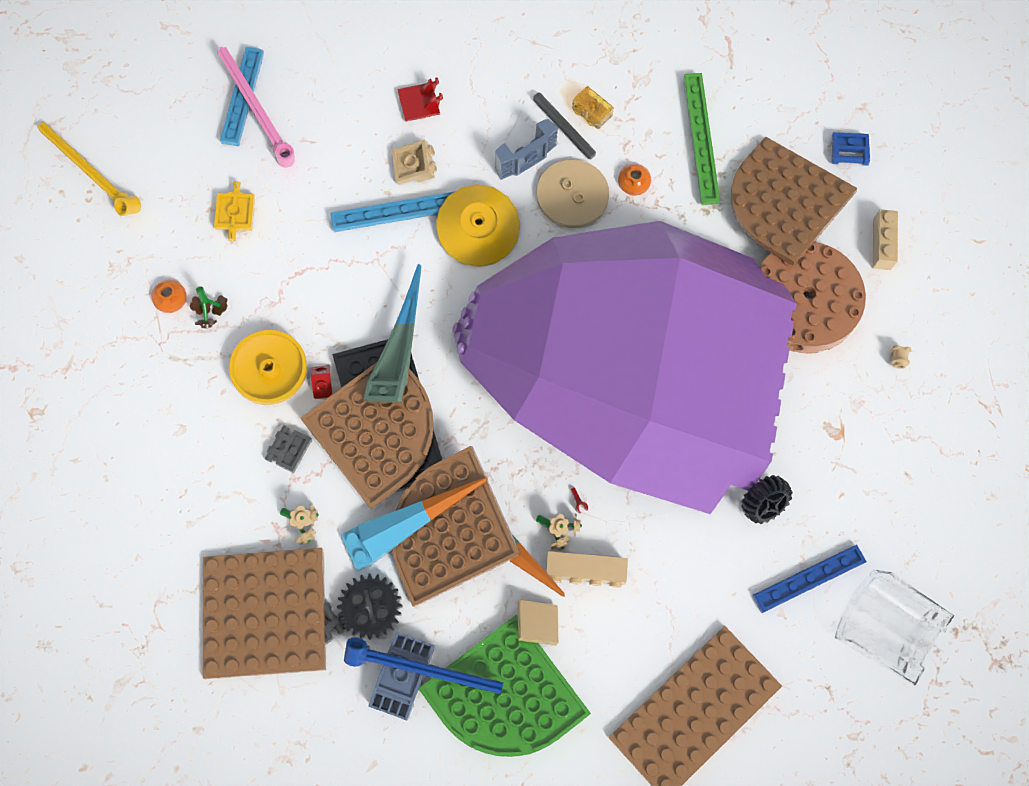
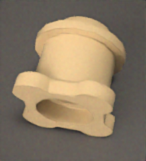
M893 346L890 350V354H893L891 365L897 369H904L910 365L908 355L911 352V347Z

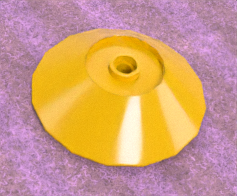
M476 184L461 187L447 197L439 209L436 228L439 242L448 255L462 264L481 267L495 264L509 255L518 241L520 221L517 209L507 195L494 187ZM479 219L482 221V224L477 225L475 221Z

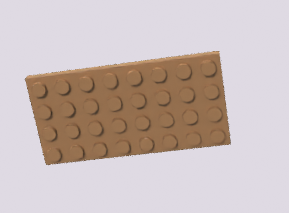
M724 626L608 738L651 786H682L782 685L737 637Z

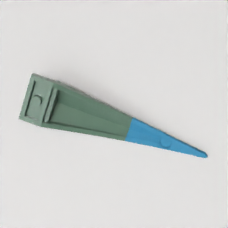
M419 263L417 264L391 335L367 381L364 400L367 402L401 403L404 387L407 386L422 269Z

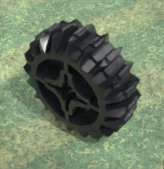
M779 475L765 476L763 480L759 479V482L753 483V486L748 488V492L744 494L745 498L741 501V508L745 513L744 515L755 524L768 523L771 519L775 520L776 516H780L782 511H786L785 508L790 505L789 501L792 500L791 495L793 492L789 483Z

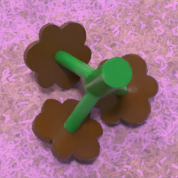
M199 286L196 288L198 297L194 296L192 298L190 309L196 311L198 315L203 313L204 320H198L195 322V325L208 329L217 322V320L208 319L207 314L211 310V304L213 305L212 314L220 316L227 309L228 299L220 295L217 301H213L207 298L204 288Z

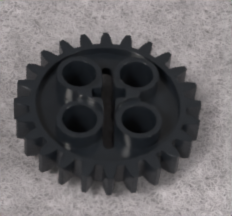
M371 573L368 574L367 579L360 575V581L353 578L354 584L346 583L348 590H341L344 597H338L342 604L338 605L337 609L342 610V612L337 615L340 618L344 617L340 623L342 625L348 624L345 630L348 632L353 629V636H356L359 632L361 639L364 638L365 634L369 640L372 639L373 634L379 639L380 632L386 636V629L394 630L391 624L399 623L395 617L402 616V613L397 611V609L403 608L402 604L397 603L402 597L395 596L399 592L398 588L392 590L394 583L386 584V577L380 581L379 574L376 575L375 579H372ZM377 589L381 590L382 596L374 599L372 592ZM364 590H368L370 602L372 605H375L372 607L376 620L375 624H372L370 612L365 608L368 604ZM361 595L363 597L362 602L358 605L353 604L354 596ZM380 609L388 611L385 618L377 617V612ZM362 614L368 616L365 624L357 622L358 617Z

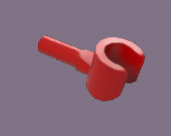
M572 488L571 491L577 504L575 507L576 512L581 514L579 505H584L585 510L588 511L587 503L582 502L576 488Z

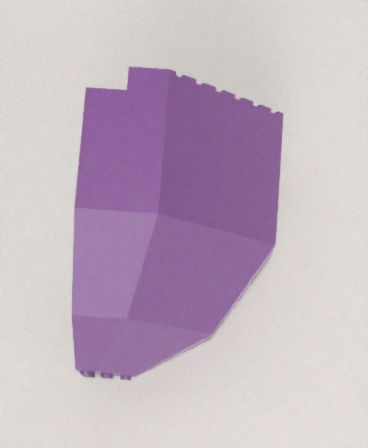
M654 221L551 238L479 284L475 291L471 292L469 302L462 309L460 319L454 324L452 332L454 333L460 362L514 421L611 484L711 514L731 485L748 491V488H751L753 483L756 484L772 462L773 453H770L771 443H775L777 426H774L775 417L779 416L781 400L778 399L779 391L784 387L786 373H783V366L788 362L790 347L787 346L788 338L792 337L794 321H791L792 312L796 311L797 303L784 284L765 277L754 258L665 222Z

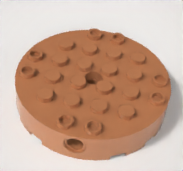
M814 242L794 266L772 253L759 266L765 277L784 284L797 303L796 311L792 312L791 321H794L792 337L788 338L787 341L790 351L811 354L827 349L830 350L841 344L861 320L866 303V292L862 277L855 265L835 248Z

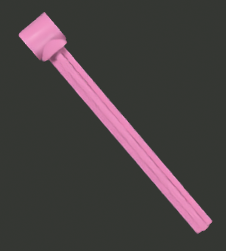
M223 46L220 47L217 53L272 143L277 163L285 168L292 166L295 162L293 147L287 144V142L282 141L226 47L223 48ZM289 154L288 157H282L281 155Z

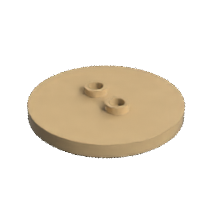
M574 159L563 160L551 165L541 175L537 185V202L542 213L553 223L567 228H580L592 224L602 216L608 205L609 186L601 171L592 164Z

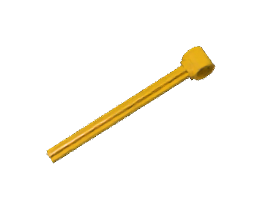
M41 122V125L37 126L47 139L114 200V208L118 215L126 216L140 212L141 202L137 196H129L125 192L121 193L45 122Z

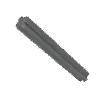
M538 92L535 94L533 101L588 159L595 157L596 151L542 93Z

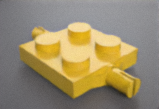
M236 181L233 182L232 192L217 193L214 228L215 230H228V241L231 242L232 240L233 242L236 241V231H252L255 195L240 192L241 182L238 181L237 183Z

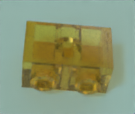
M586 86L573 99L572 103L573 111L578 116L581 115L590 126H594L598 130L613 115L614 107L589 86Z

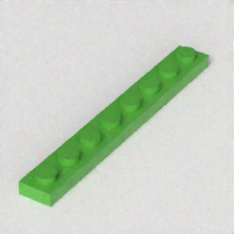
M702 73L684 74L701 205L719 204L720 195Z

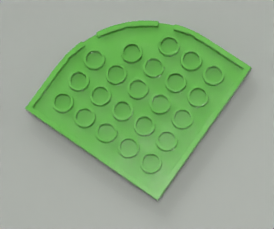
M517 614L446 667L447 669L504 682L501 694L437 678L430 679L419 688V691L439 719L457 739L477 751L494 756L517 757L538 752L559 740L591 715L590 711L539 643L518 640Z

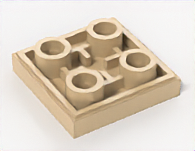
M519 600L518 640L556 646L559 643L558 605Z

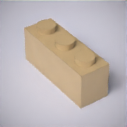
M879 209L873 218V269L892 270L898 262V211Z

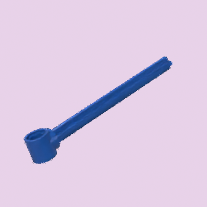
M358 637L349 638L346 642L344 662L349 666L357 667L369 661L501 694L504 682L370 650V646L367 645L366 641Z

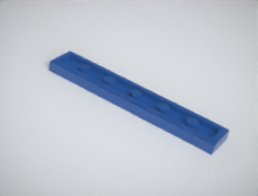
M856 544L752 596L761 613H764L867 561Z

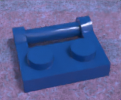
M833 132L832 164L858 163L863 166H869V134ZM839 152L862 153L863 156H842Z

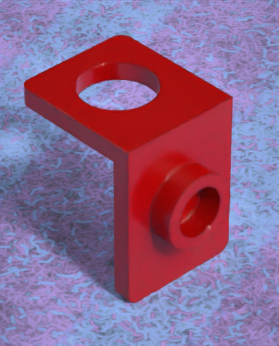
M330 365L311 368L314 399L328 398L333 394Z

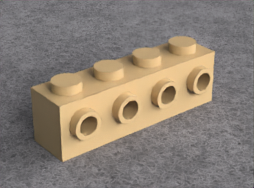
M552 551L547 553L546 573L555 583H561V580H568L570 584L578 585L581 582H589L591 586H601V583L609 584V587L621 588V585H625L627 582L628 558Z

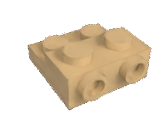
M425 139L392 149L397 184L400 185L413 180L419 183L435 178L434 172H437V166L432 161L435 151L433 146Z

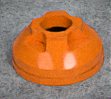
M629 164L620 171L618 184L621 190L629 195H641L649 189L651 175L646 167L640 164ZM633 171H637L641 174V177L634 179L630 174Z
M168 279L159 282L153 288L151 297L154 306L159 311L173 313L184 306L187 294L185 288L178 281ZM165 288L172 289V293L168 297L161 295L162 290Z

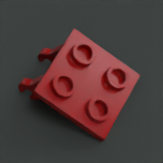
M435 77V81H432L430 78L425 84L398 89L405 122L440 115L439 104L443 99V94L439 93V96L436 97L435 88L439 84L437 77Z

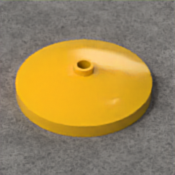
M262 330L248 335L236 346L230 358L229 374L234 387L245 399L256 404L274 405L288 400L301 388L307 374V360L302 347L292 336L277 330Z

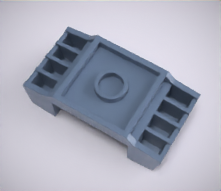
M549 119L538 122L536 124L535 139L529 145L518 148L514 154L505 143L502 144L495 151V170L500 180L512 175L518 176L547 158V153L557 146L559 128Z
M396 631L387 654L429 664L435 645ZM383 665L368 707L407 721L413 710L414 701L424 675Z

